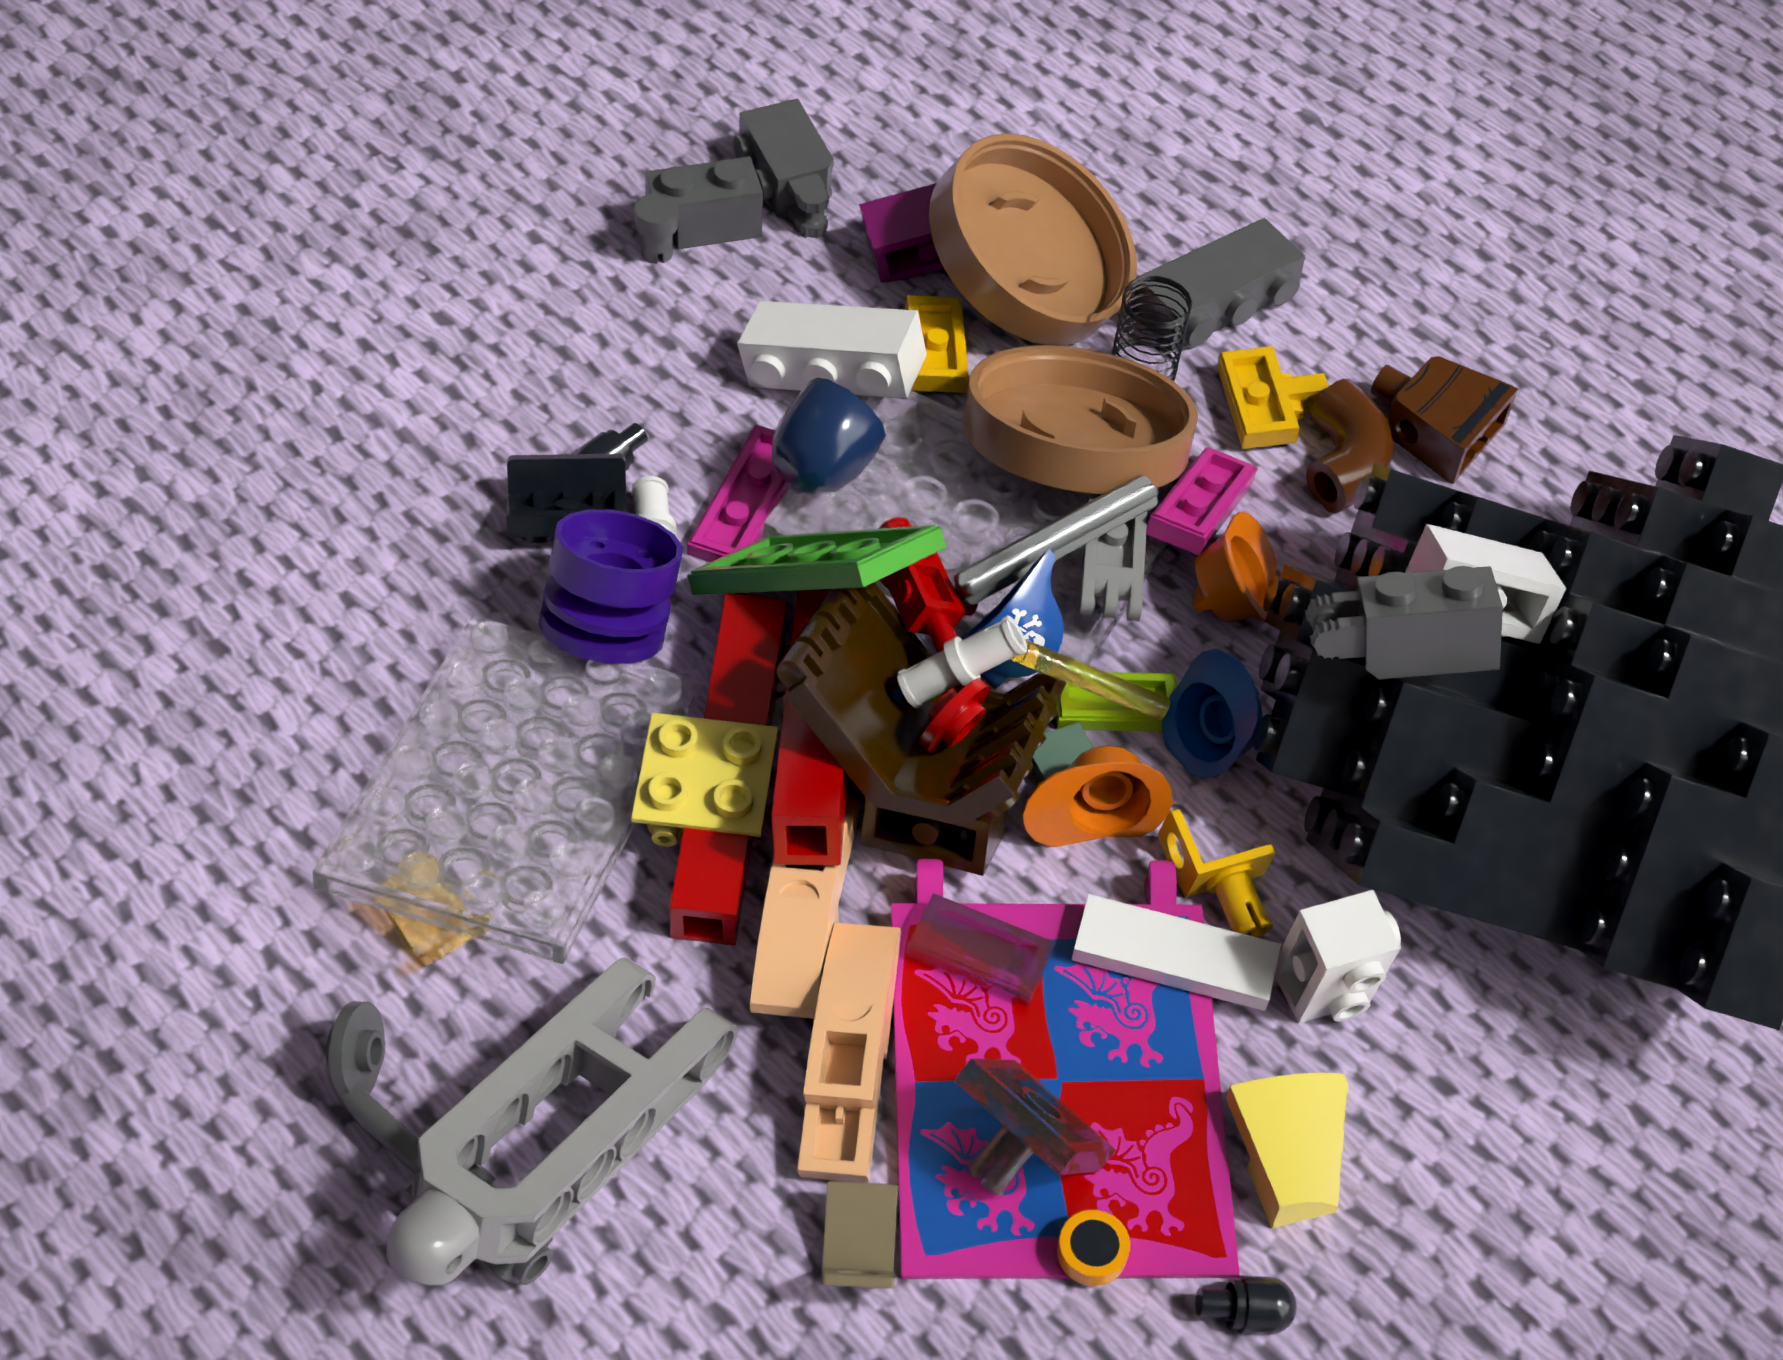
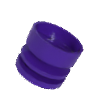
M588 509L570 513L558 521L548 568L552 575L546 581L538 622L544 637L567 653L582 659L601 663L633 664L655 656L663 649L671 609L669 597L675 592L682 558L683 546L676 535L657 522L636 514L616 510Z

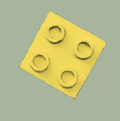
M652 713L631 822L647 824V829L652 834V841L663 847L676 845L677 840L683 835L684 828L761 837L778 727Z

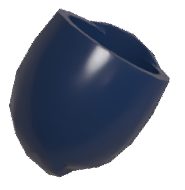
M817 377L808 382L781 417L773 436L772 461L777 472L790 484L791 490L796 494L815 495L836 492L857 478L875 457L886 437L884 426L871 407L850 390L829 379Z

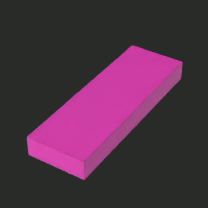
M757 424L754 425L688 541V555L712 562L760 540L790 485L780 476L772 461V443L775 430Z
M1205 447L1150 516L1146 534L1200 556L1248 492L1258 468L1250 463Z

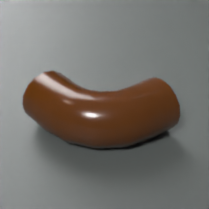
M1341 379L1330 385L1319 396L1311 411V420L1336 444L1334 450L1310 463L1306 470V480L1311 494L1331 513H1339L1353 505L1355 493L1361 479L1366 474H1371L1374 464L1389 468L1394 453L1389 421L1369 395L1350 379Z

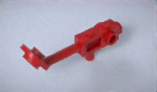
M897 517L886 521L879 529L912 527L916 525H911L910 521L906 518ZM937 552L879 580L889 589L907 631L929 635L937 653L944 650V643L957 636L954 628L964 615L972 616L978 607V603L966 605L961 597L957 595ZM977 678L965 687L960 684L946 692L929 711L927 716L932 721L920 737L919 744L931 753L945 743L950 747L960 743L985 715L986 709L981 704L986 699L990 687L981 678Z

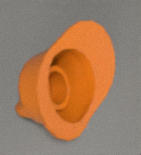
M1240 511L1231 518L1224 535L1205 548L1201 555L1195 558L1194 567L1198 585L1194 590L1192 605L1196 611L1211 609L1224 622H1236L1253 617H1258L1265 622L1268 612L1264 611L1263 608L1264 597L1270 581L1274 576H1277V561L1267 534L1258 521L1249 513Z
M1111 745L1093 747L1081 753L1068 768L1056 772L1037 785L1027 797L1022 812L1024 828L1034 841L1049 847L1065 846L1106 837H1142L1154 831L1165 820L1173 804L1171 785L1161 772L1147 764H1142L1135 754L1123 747Z

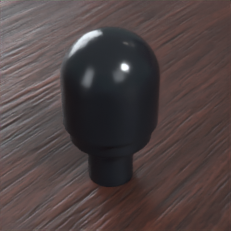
M633 423L620 433L614 430L599 433L581 446L576 454L621 453L625 456L627 471L634 462L633 452L648 441V437L639 424Z
M1240 1275L1237 1279L1230 1278L1226 1283L1225 1289L1198 1288L1195 1308L1198 1317L1234 1319V1322L1226 1321L1227 1328L1238 1330L1239 1334L1274 1335L1286 1330L1292 1324L1296 1316L1297 1302L1291 1288L1278 1278Z

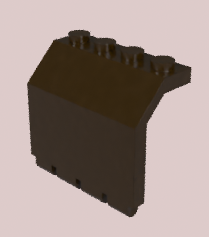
M875 582L860 588L831 589L778 665L777 675L788 689L784 694L785 697L872 806L963 827L984 814L989 819H993L1011 808L1020 797L1017 790L1023 778L1029 774L1034 766L1031 760L1035 751L1046 740L1045 729L1059 711L1056 705L1067 683L1054 666H1048L1005 694L989 691L986 699L981 704L986 709V713L976 727L956 746L950 747L945 743L934 752L929 753L919 744V740L932 721L927 716L929 711L946 692L923 703L922 706L914 708L905 698L897 675H899L898 672L900 670L908 669L932 655L914 632L907 631L900 614Z

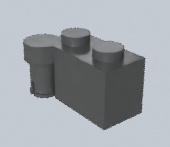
M751 157L645 171V195L638 199L635 204V228L641 234V255L643 259L649 263L658 264V254H662L663 263L669 261L673 256V243L679 250L762 237L763 191Z

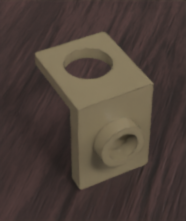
M832 1180L827 1182L822 1285L895 1289L893 1267L898 1196L896 1184Z

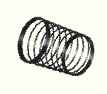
M1143 276L1131 281L1124 289L1112 354L1122 357L1119 351L1123 350L1125 354L1133 359L1148 364H1164L1173 361L1171 367L1157 372L1161 373L1174 367L1175 370L1169 376H1166L1170 378L1173 375L1171 380L1174 381L1193 303L1190 293L1181 284L1161 276ZM1144 282H1158V283L1168 284V285H1170V286L1176 288V289L1179 290L1180 292H1178V291H1176V290H1174V289H1172V288H1170V287H1168V286H1162V285H1156V284L1139 286V287H1137V288H1135V289H1133V290H1130V289H1131L1133 286H1136V285L1141 284V283H1144ZM1143 287L1167 288L1178 293L1186 301L1188 311L1177 300L1166 295L1150 293L1135 296L1127 301L1126 298L1132 292ZM1154 295L1166 297L1176 302L1184 310L1185 314L1181 316L1175 309L1154 302L1138 303L1131 307H1128L1127 304L1141 296ZM1139 305H1159L1174 311L1180 318L1175 320L1163 313L1153 311L1134 313L1131 309ZM1136 314H1158L1173 321L1158 322L1145 320ZM1131 317L1134 321L1130 323L1127 318ZM1140 323L1156 329H1171L1174 334L1167 335L1158 330L1146 328L1137 329L1132 324ZM1130 326L1135 330L1127 331L1125 327ZM1179 326L1180 331L1176 332L1173 328ZM1138 331L1143 335L1155 338L1168 337L1172 342L1165 344L1157 339L1147 337L1135 338L1130 333ZM1142 331L1158 332L1164 336H1155ZM1128 334L1131 338L1126 340L1123 336ZM1177 335L1178 339L1174 341L1171 337ZM1139 339L1157 341L1161 344L1148 343L1140 341ZM1175 344L1176 348L1173 350L1169 345ZM1130 346L1136 351L1148 355H1168L1170 359L1163 362H1148L1137 359L1127 353L1124 348ZM1134 346H1151L1165 353H1149L1141 351ZM1160 346H1167L1171 351L1168 352Z

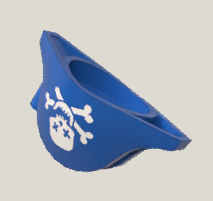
M1050 547L1046 549L1002 601L961 637L964 640L1001 621L1007 615L1011 616L1018 624L1026 640L1027 652L1023 655H1017L980 674L994 690L1008 677L1030 676L1044 669L1058 654L1062 644L1064 632L1062 613L1051 591L1050 583L1056 557Z

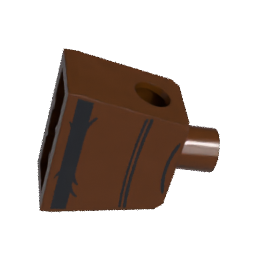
M1436 356L1431 357L1413 377L1388 364L1385 365L1376 376L1370 393L1391 405L1387 420L1389 421L1393 441L1446 481L1454 484L1506 425L1518 388L1443 357Z

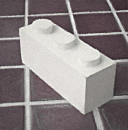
M759 301L737 343L750 387L802 391L810 380L818 377L829 379L850 390L855 395L906 399L927 355L918 310Z

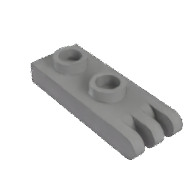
M1088 493L1087 503L1103 494ZM1147 511L1083 545L1079 614L1091 616L1096 597L1104 598L1103 617L1115 619L1118 600L1128 602L1126 606L1127 620L1140 621L1143 603Z

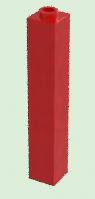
M831 589L797 590L791 646ZM785 697L772 808L775 864L841 865L848 774Z
M725 594L704 719L765 726L772 724L776 688L779 681L777 667L782 661L786 637L787 600L768 598L760 594ZM684 828L670 902V935L672 939L736 946L753 836Z

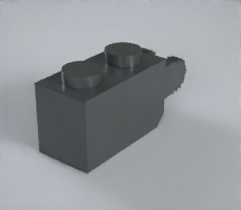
M799 99L739 112V135L733 138L736 158L751 157L763 191V201H769L777 217L787 214L793 226L797 228V232H800V236L818 238L823 233H826L828 219L824 209L828 208L829 199L832 196L831 178L834 158Z
M1458 566L1449 570L1415 573L1389 572L1379 576L1357 577V591L1332 593L1330 596L1326 594L1323 596L1317 595V598L1310 600L1311 603L1308 609L1305 610L1306 619L1310 622L1313 630V635L1310 636L1311 644L1315 647L1317 656L1321 655L1324 659L1327 657L1331 659L1334 657H1339V659L1363 657L1366 671L1378 679L1500 670L1503 606L1491 566L1474 568Z

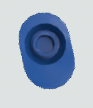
M1218 648L1203 651L1192 661L1164 707L1162 731L1165 746L1190 775L1200 779L1220 776L1240 756L1254 747L1257 727L1263 717L1261 703L1259 702L1260 693L1255 687V683L1245 665L1233 654Z

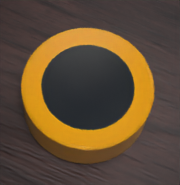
M1100 1210L1081 1211L1069 1218L1061 1230L1057 1245L1058 1261L1064 1272L1074 1281L1087 1286H1102L1114 1281L1125 1268L1130 1252V1239L1124 1225L1113 1215Z

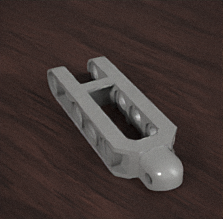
M620 958L418 1138L419 1155L417 1167L420 1169V1172L412 1179L413 1202L399 1214L390 1227L386 1254L390 1266L401 1276L413 1282L425 1285H443L453 1281L475 1259L493 1264L527 1263L708 1082L729 1056L737 1037V1026L711 1009L704 1008L695 1014L649 1059L645 1058L618 1041L616 1034L621 1025L642 1002L644 996L646 995L649 998L652 996L656 978L652 973L628 958ZM580 1075L611 1095L516 1187L493 1188L468 1171L474 1163L481 1167L490 1158L491 1148L517 1123L525 1126L533 1118L535 1107L560 1083L568 1086Z

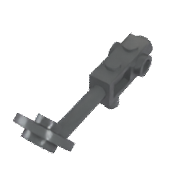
M351 1001L340 1011L327 1039L326 1063L333 1086L358 1123L416 1176L420 1172V1169L417 1167L419 1155L418 1138L370 1095L385 1056V1035L381 1015L377 1007L371 1002ZM474 1163L468 1169L469 1172L493 1188H497L492 1184L495 1177L484 1167ZM410 1185L406 1191L413 1197ZM553 1238L527 1263L493 1264L486 1261L483 1262L500 1278L514 1284L520 1282L523 1285H528L535 1281L549 1266L553 1258V1252L547 1246L552 1242Z

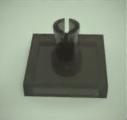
M971 1058L954 1079L960 1087L1002 1124L975 1160H972L967 1166V1170L975 1179H978L981 1174L985 1176L980 1184L997 1195L1001 1196L1006 1191L1007 1185L1033 1153L1058 1175L1098 1172L1116 1151L1015 1060Z

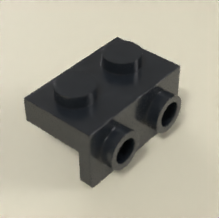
M621 453L511 455L507 459V538H521L529 543H545L554 539L557 522L570 513L588 509L616 510L627 513L625 456Z

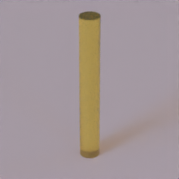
M1026 640L1027 652L1025 654L1009 659L1159 721L1165 717L1169 709L1170 699L1168 697L1029 640Z

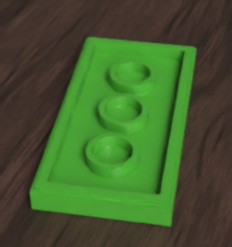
M936 525L775 535L763 538L691 570L687 577L692 595L860 588L946 548L942 529L941 527H936Z

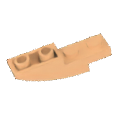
M847 797L841 865L775 864L773 857L754 965L750 1013L814 1019L834 923H839L838 904L859 819L858 798Z
M834 923L818 994L803 1091L806 1106L797 1169L800 1178L869 1183L883 1059H887L901 939V929L899 927Z

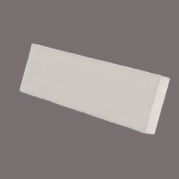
M1088 894L1072 961L1266 1011L1281 944Z

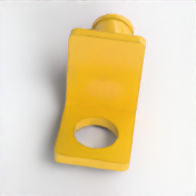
M1181 810L1169 811L1158 832V839L1167 860L1175 863L1176 880L1185 898L1207 891L1210 894H1216L1231 931L1245 935L1250 932L1253 937H1260L1268 933L1273 928V923L1267 916L1252 878L1264 875L1276 855L1273 845H1265L1203 863ZM1176 837L1182 848L1184 862L1177 848Z

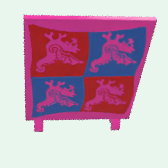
M919 859L916 865L917 874L914 881L916 903H891L890 908L891 927H899L901 929L893 999L901 1279H1071L1060 1266L1057 1257V1245L1061 1230L1067 1220L1085 1210H1100L1113 1215L1124 1225L1130 1239L1129 1256L1125 1268L1116 1279L1238 1278L1240 1272L1212 997L1072 961L1086 904L943 903V862L939 859ZM1169 860L1150 861L1148 867L1149 875L1146 876L1144 882L1147 904L1130 905L1204 924L1202 905L1176 904L1175 863Z

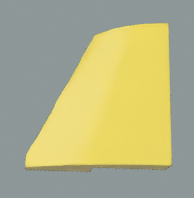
M1291 1074L1230 1085L1226 1100L1250 1156L1247 1170L1272 1229L1337 1211L1348 1083L1344 1074Z

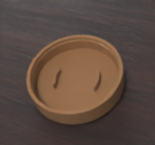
M991 135L973 143L942 175L933 190L929 207V224L939 259L961 294L982 315L1000 328L1034 343L1054 346L1069 345L1091 336L1120 310L1124 289L1131 281L1136 279L1137 273L1136 252L1129 227L1119 207L1104 186L1090 171L1067 153L1049 143L1025 135Z
M1042 345L1018 347L997 352L981 360L974 367L969 377L962 426L968 441L980 454L1015 475L1059 489L1105 494L1139 475L1147 476L1157 488L1178 478L1188 465L1198 414L1193 400L1178 384L1145 365L1117 355L1091 349Z

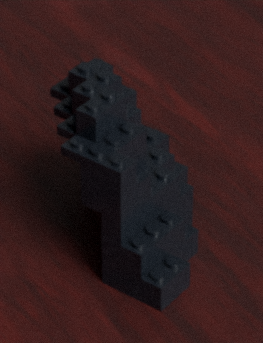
M1673 435L1670 445H1667L1658 457L1655 467V476L1657 478L1655 486L1589 470L1586 481H1582L1573 494L1570 506L1573 518L1570 525L1374 464L1371 474H1366L1357 487L1354 497V508L1358 512L1351 532H1345L1338 543L1334 563L1339 568L1335 579L1284 564L1280 577L1274 576L1264 597L1263 608L1264 611L1268 612L1265 622L1280 630L1276 644L1271 643L1266 648L1259 667V678L1263 680L1260 690L1276 701L1271 715L1265 714L1257 727L1254 739V749L1258 751L1256 761L1271 773L1323 788L1321 796H1315L1311 800L1305 815L1304 829L1308 832L1306 841L1360 886L1577 949L1605 969L1677 989L1704 1009L1780 1030L1783 1022V525L1771 522L1769 519L1783 482V464L1724 444ZM1426 524L1541 552L1566 587L1540 644L1509 636H1501L1500 670L1378 679L1366 671L1363 657L1339 659V657L1331 659L1327 657L1324 659L1321 655L1317 656L1315 647L1312 646L1310 636L1313 635L1312 626L1306 619L1305 610L1308 609L1311 603L1310 600L1317 598V595L1323 596L1326 594L1330 596L1332 593L1357 591V577L1379 576L1389 572L1405 573Z

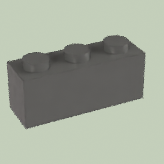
M1264 217L1139 275L1137 279L1143 276L1170 278L1181 284L1190 293L1193 303L1183 347L1188 344L1197 346L1205 342L1213 332L1229 324L1241 325L1247 322L1256 311L1273 303L1283 305L1291 300L1299 289L1306 256ZM1144 282V283H1141V284L1136 285V287H1135V288H1137V287L1143 286V285H1153V284H1156V285L1168 286V287H1170V288H1172V289H1174V290L1180 292L1179 290H1177L1176 288H1174V287H1172V286H1170V285H1168V284H1163V283H1158V282ZM1143 287L1134 293V297L1150 293L1166 295L1177 300L1188 311L1186 301L1178 293L1167 288ZM1150 295L1141 296L1133 300V305L1154 302L1175 309L1181 316L1185 314L1184 310L1176 302L1166 297ZM1147 304L1132 308L1134 313L1153 311L1163 313L1175 320L1180 318L1174 311L1164 306ZM1136 314L1145 320L1158 322L1173 321L1158 314ZM1145 326L1147 329L1158 330L1167 335L1174 334L1171 329H1156ZM1179 326L1173 328L1176 332L1180 331ZM1150 331L1155 336H1164L1158 332ZM1174 335L1171 338L1176 341L1178 336ZM1168 337L1157 338L1165 344L1172 342ZM1175 344L1169 345L1173 350L1176 348Z

